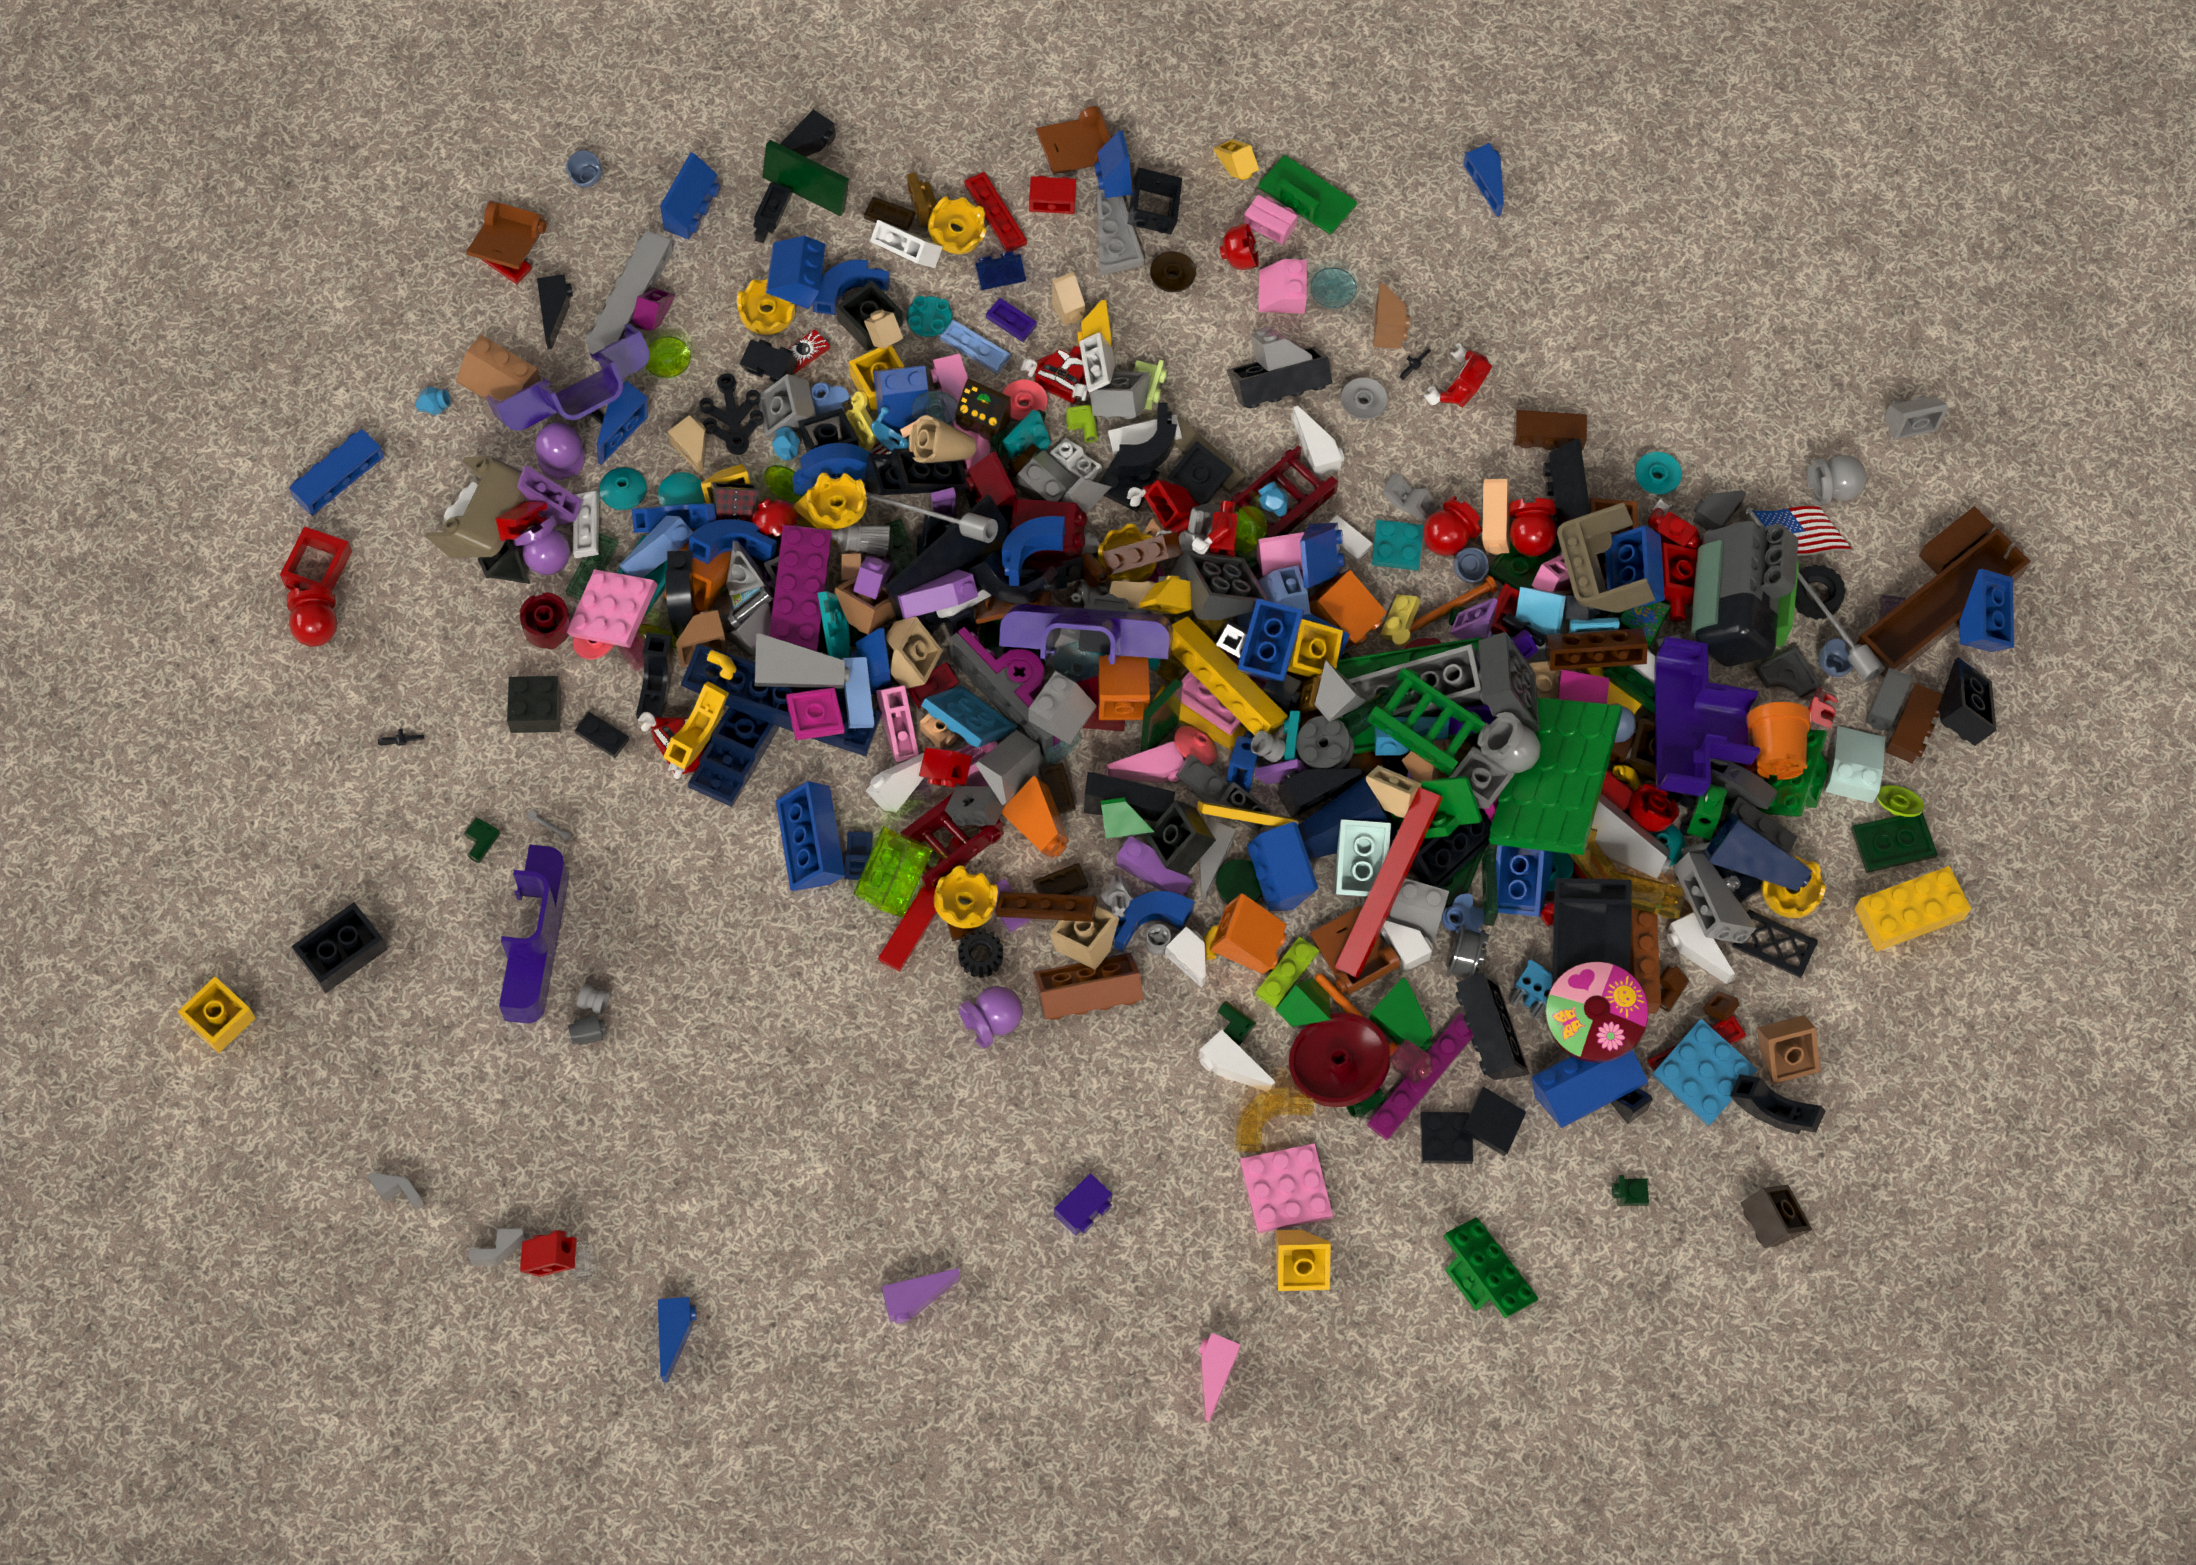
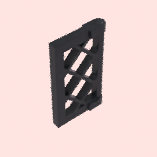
M1749 909L1747 914L1751 920L1754 919L1765 924V927L1756 929L1751 934L1756 948L1744 943L1735 942L1732 947L1802 978L1811 955L1818 945V940ZM1774 928L1785 933L1788 937L1776 941L1771 929ZM1767 930L1772 942L1760 946L1755 934ZM1794 939L1807 943V948L1799 951ZM1791 941L1795 953L1783 957L1778 944ZM1774 946L1779 958L1777 959L1762 952V949ZM1797 956L1800 964L1797 968L1786 963L1785 960Z

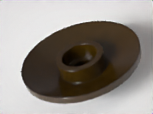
M1170 251L1160 254L1153 260L1150 267V276L1153 283L1161 290L1181 292L1189 288L1194 282L1196 267L1187 255ZM1175 274L1176 277H1170L1169 275Z

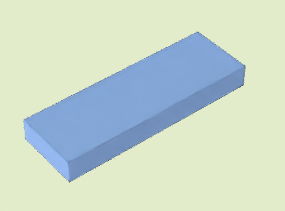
M952 320L951 324L940 335L941 341L996 374L1000 372L1011 358L1009 352L955 320Z
M867 657L842 658L845 661V667H849V682H844L849 728H873L874 717Z

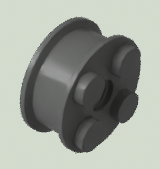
M1325 716L1312 718L1302 726L1297 736L1296 746L1298 754L1311 769H1343L1350 762L1354 753L1353 737L1345 725L1338 719L1329 722Z
M1461 924L1450 956L1446 977H1450L1453 974L1467 979L1479 973L1477 966L1483 964L1486 951L1482 950V948H1486L1489 934L1485 933V930L1479 933L1465 929V924Z

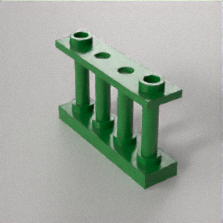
M1402 668L1396 678L1402 682L1384 708L1375 706L1366 721L1447 776H1450L1458 764L1454 755L1471 730L1479 734L1485 723L1481 721L1482 718L1472 711L1468 712L1421 680L1415 671ZM1411 688L1420 694L1422 698L1406 721L1399 722L1393 718L1392 713ZM1430 702H1432L1443 711L1428 733L1421 737L1414 732L1413 726ZM1452 716L1460 721L1463 726L1448 748L1440 750L1434 746L1433 741Z

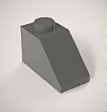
M1739 490L1709 494L1705 501L1701 499L1695 506L1693 511L1696 514L1693 522L1707 531L1724 527L1743 503L1746 492Z

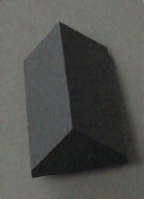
M893 449L891 454H868L865 491L877 495L933 493L953 487L955 492L969 491L965 481L967 477L961 460L919 463L912 458L915 457L914 452H910L909 449Z

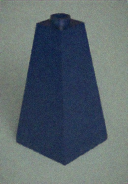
M1366 776L1298 825L1309 860L1337 853L1341 820L1391 823L1390 840H1394L1397 835L1391 812L1383 809L1368 785Z
M1731 813L1703 852L1712 864L1798 891L1800 887L1804 888L1812 877L1810 875L1812 870L1806 864L1734 813Z

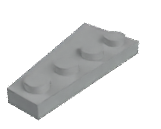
M1098 189L1097 218L1100 276L1143 266L1144 258L1133 226L1127 224L1128 211L1123 196L1105 198L1103 189Z

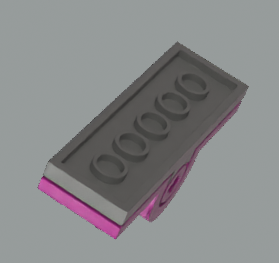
M963 627L958 633L949 638L950 660L1007 719L1017 725L1016 729L1020 733L1039 744L1040 753L1046 759L1060 748V739L1028 721L1029 707L1044 687V667L1041 660L1031 651L1024 649H1010L996 660L995 654L989 648L985 649L980 644L978 636Z

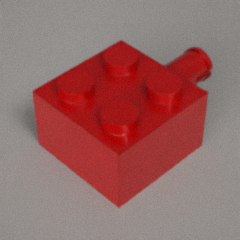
M1663 542L1661 548L1665 600L1670 602V620L1681 622L1686 619L1684 604L1689 606L1693 604L1698 550Z

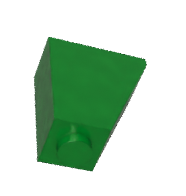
M1403 977L1370 1012L1369 1020L1415 1059L1419 1053L1424 1055L1433 1043L1430 1041L1433 1031L1408 981Z

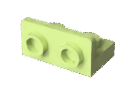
M1137 360L1133 372H1150L1151 375L1144 409L1152 410L1154 402H1159L1161 389H1158L1160 383L1165 382L1167 370L1164 369V360H1159L1158 365Z

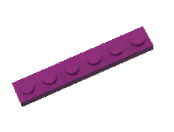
M1462 1013L1458 1014L1368 1122L1367 1126L1384 1140L1388 1141L1468 1045L1471 1038L1474 1037L1472 1030L1466 1026Z

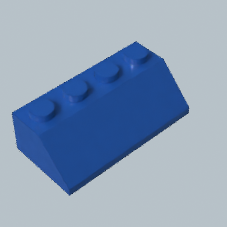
M807 781L775 800L790 890L796 891L826 886L843 878L845 871L830 786Z
M1633 1049L1616 1060L1602 1063L1586 1062L1571 1056L1531 1077L1535 1098L1560 1128L1648 1084V1079Z

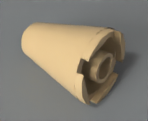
M921 416L919 418L921 421L918 425H913L911 429L909 450L914 452L915 457L912 458L919 463L968 460L976 452L977 446L972 436L933 416Z

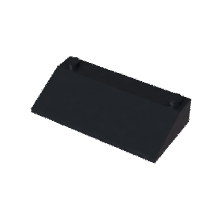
M987 494L967 513L970 512L996 520L998 531L992 542L986 543L963 536L960 532L959 524L955 523L884 586L897 621L905 619L902 615L898 595L957 569L970 573L969 568L978 558L995 550L1002 558V547L1007 536L1011 533V527L990 495ZM975 580V584H976V588H977V587H979L980 585H979V584L976 582V580ZM936 611L916 616L930 635L944 623L943 619L938 617Z
M1555 878L1552 986L1564 972L1574 966L1587 962L1611 963L1630 973L1631 880Z

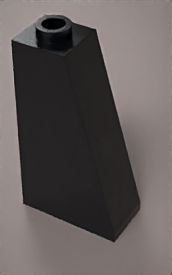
M1088 772L1084 813L1102 815V800L1125 797L1126 802L1143 820L1157 822L1175 801V791Z

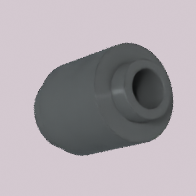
M597 1015L575 1020L574 1024L568 1025L572 1044L579 1043V1046L603 1040L602 1035L607 1034L604 1019L599 1020Z

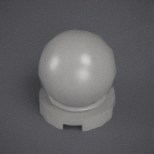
M1837 455L1830 458L1827 463L1823 458L1810 460L1812 465L1807 467L1808 487L1814 488L1816 497H1813L1812 500L1816 505H1828L1831 499L1849 501L1858 497L1865 489L1867 474L1864 465L1859 459L1848 455Z
M1498 713L1496 715L1498 718L1490 725L1486 723L1479 733L1478 745L1481 747L1482 754L1489 759L1495 760L1501 769L1512 773H1521L1531 769L1540 758L1541 744L1532 729L1524 726L1512 713Z

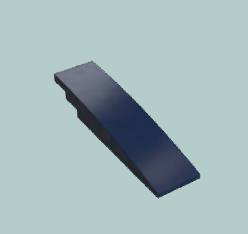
M699 644L695 648L681 682V686L698 694L701 693L704 684L710 682L729 693L724 705L792 732L793 727L786 694L826 689L755 686V662ZM711 650L722 653L732 659L736 666V673H733L731 680L720 676L721 666L707 661ZM836 693L843 720L844 733L812 739L867 756L881 720L882 712L873 710V728H849L845 695Z
M823 647L818 648L819 653H821ZM729 707L712 733L711 742L702 754L700 764L688 782V788L732 807L766 752L779 726Z

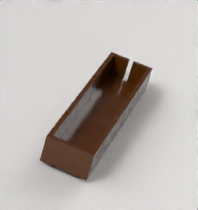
M1998 528L1860 635L1856 645L1867 644L1885 667L1881 673L1883 678L1889 668L1902 671L1960 625L1963 610L1979 569L2013 577V582L2024 574L2031 561L2016 546L2011 550L2008 558L2005 559L2004 556L2012 542Z

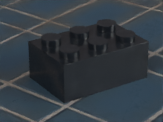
M355 902L291 946L297 958L325 994L388 950L384 939Z

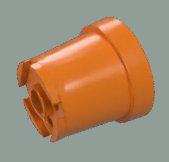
M1772 702L1752 709L1747 714L1746 720L1749 734L1753 737L1754 747L1760 748V752L1756 757L1758 774L1764 778H1769V775H1777V780L1791 779L1803 774V769H1807V732L1810 730L1811 725L1810 710L1801 704L1792 702Z

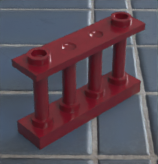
M1299 445L1293 450H1287L1278 463L1242 493H1236L1231 499V502L1235 503L1234 513L1242 509L1264 530V538L1287 535L1337 492L1339 481L1333 476L1329 477L1326 481L1320 480L1299 460L1302 447ZM1292 466L1315 487L1314 491L1309 495H1304L1283 473ZM1274 480L1298 501V505L1293 509H1287L1286 515L1282 516L1275 524L1270 523L1248 503L1257 495L1260 496L1258 491Z
M950 794L887 843L891 855L897 861L901 857L907 856L924 874L921 877L925 891L929 892L937 887L941 877L947 876L955 867L963 866L990 844L999 841L1004 834L1002 822L998 819L996 825L978 826L982 831L970 839L945 811L952 796ZM941 827H945L962 844L952 854L933 835ZM926 841L943 861L931 868L913 849L921 842Z

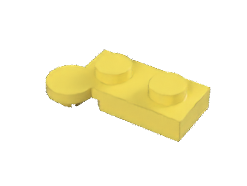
M858 391L851 398L853 409L848 410L845 414L858 438L859 446L870 452L878 439L872 431L871 424L873 420L866 410L867 396L864 392Z
M1396 595L1380 634L1383 639L1393 640L1394 644L1398 647H1404L1410 643L1412 635L1409 630L1421 603L1418 596Z

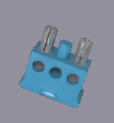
M1529 960L1525 971L1515 985L1514 989L1516 991L1509 1000V1003L1517 1006L1523 995H1525L1527 998L1523 1004L1526 1007L1530 1008L1534 1002L1538 1003L1530 1014L1532 1018L1534 1017L1535 1020H1538L1544 1009H1546L1547 998L1544 995H1548L1552 988V972L1533 960Z

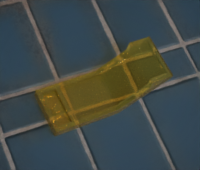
M1591 828L1584 855L1569 854L1588 879L1631 880L1633 908L1660 914L1668 919H1679L1685 896L1683 888L1618 871L1596 843L1597 829Z

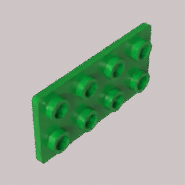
M1286 155L1276 163L1258 184L1260 190L1286 207L1291 208L1294 212L1329 235L1333 234L1357 206V202Z
M1810 729L1807 732V769H1803V774L1785 780H1777V775H1769V778H1765L1764 781L1777 790V796L1768 809L1756 807L1758 810L1767 815L1801 817L1805 805L1809 808H1817L1829 769L1828 763L1821 754L1827 736L1825 730Z
M1467 776L1417 781L1422 783V789L1440 795L1443 798L1425 838L1449 836L1459 825L1480 823L1482 821ZM1391 813L1396 829L1399 831L1404 818L1397 817Z
M1477 1217L1443 1235L1458 1256L1445 1271L1475 1311L1483 1308L1491 1300L1502 1316L1508 1318L1538 1301V1297L1532 1288L1527 1284Z

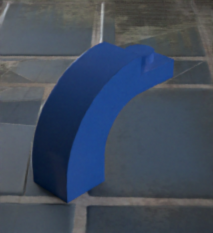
M850 260L832 267L821 277L820 291L812 303L813 312L836 315V306H838L841 297L847 291L853 288L864 287L870 281H873L881 290L888 291L890 285L889 271H884L880 268L870 269L868 260Z
M847 443L826 444L810 450L800 458L801 469H798L792 477L794 493L802 497L817 482L818 476L822 473H827L828 475H842L846 473L854 480L861 479L864 482L866 479L867 456L872 453L859 446Z
M714 503L673 504L632 509L634 533L651 532L666 515L681 517L690 529L700 528L707 523L716 521Z
M1046 516L1031 519L1016 527L1007 536L1002 547V564L1005 566V576H1009L1010 586H1019L1023 562L1032 553L1041 550L1063 551L1065 517Z
M732 519L718 520L698 528L690 536L688 550L692 551L694 558L709 564L717 555L731 551L733 541H738L749 555L763 562H768L774 559L777 541L759 533V527L754 523Z
M1154 891L1136 897L1130 901L1129 906L1125 910V916L1121 918L1118 915V924L1120 925L1115 931L1114 948L1124 952L1135 931L1149 921H1163L1182 930L1194 910L1195 901L1168 891Z

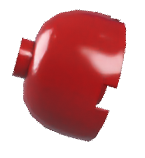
M1239 224L1230 228L1223 237V246L1219 247L1222 259H1227L1230 266L1238 270L1259 267L1258 251L1255 253L1254 247L1256 241L1249 224Z
M766 498L757 504L759 509L754 512L751 523L759 527V533L765 536L771 534L776 537L782 534L783 525L794 526L797 524L796 520L801 518L795 508L787 501L781 499L771 501L770 498Z
M1644 784L1642 787L1639 786L1633 793L1629 802V813L1631 818L1646 831L1660 832L1666 830L1679 816V807L1674 799L1670 802L1666 798L1668 794L1666 791L1658 790L1656 785Z

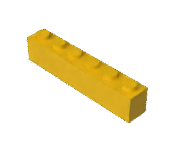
M1188 616L1172 624L1173 642L1171 653L1254 736L1259 731H1265L1271 735L1277 733L1288 715L1246 674L1237 669L1238 666Z

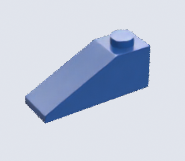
M1490 143L1467 152L1463 166L1495 215L1499 217L1502 214L1504 205L1501 157L1499 152L1494 150Z
M689 1297L658 1299L660 1376L662 1382L669 1381L691 1333L692 1321L697 1320L696 1305H691Z

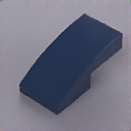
M847 832L844 880L869 881L872 832Z

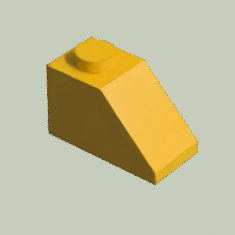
M1231 139L1213 148L1232 177L1245 180L1252 177V173L1259 170L1250 144Z
M1101 300L1081 322V331L1077 332L1078 346L1080 345L1079 341L1099 332L1111 346V332L1106 300Z
M1167 576L1166 580L1156 583L1139 603V608L1169 614H1178L1192 610L1190 581L1181 580L1180 576Z

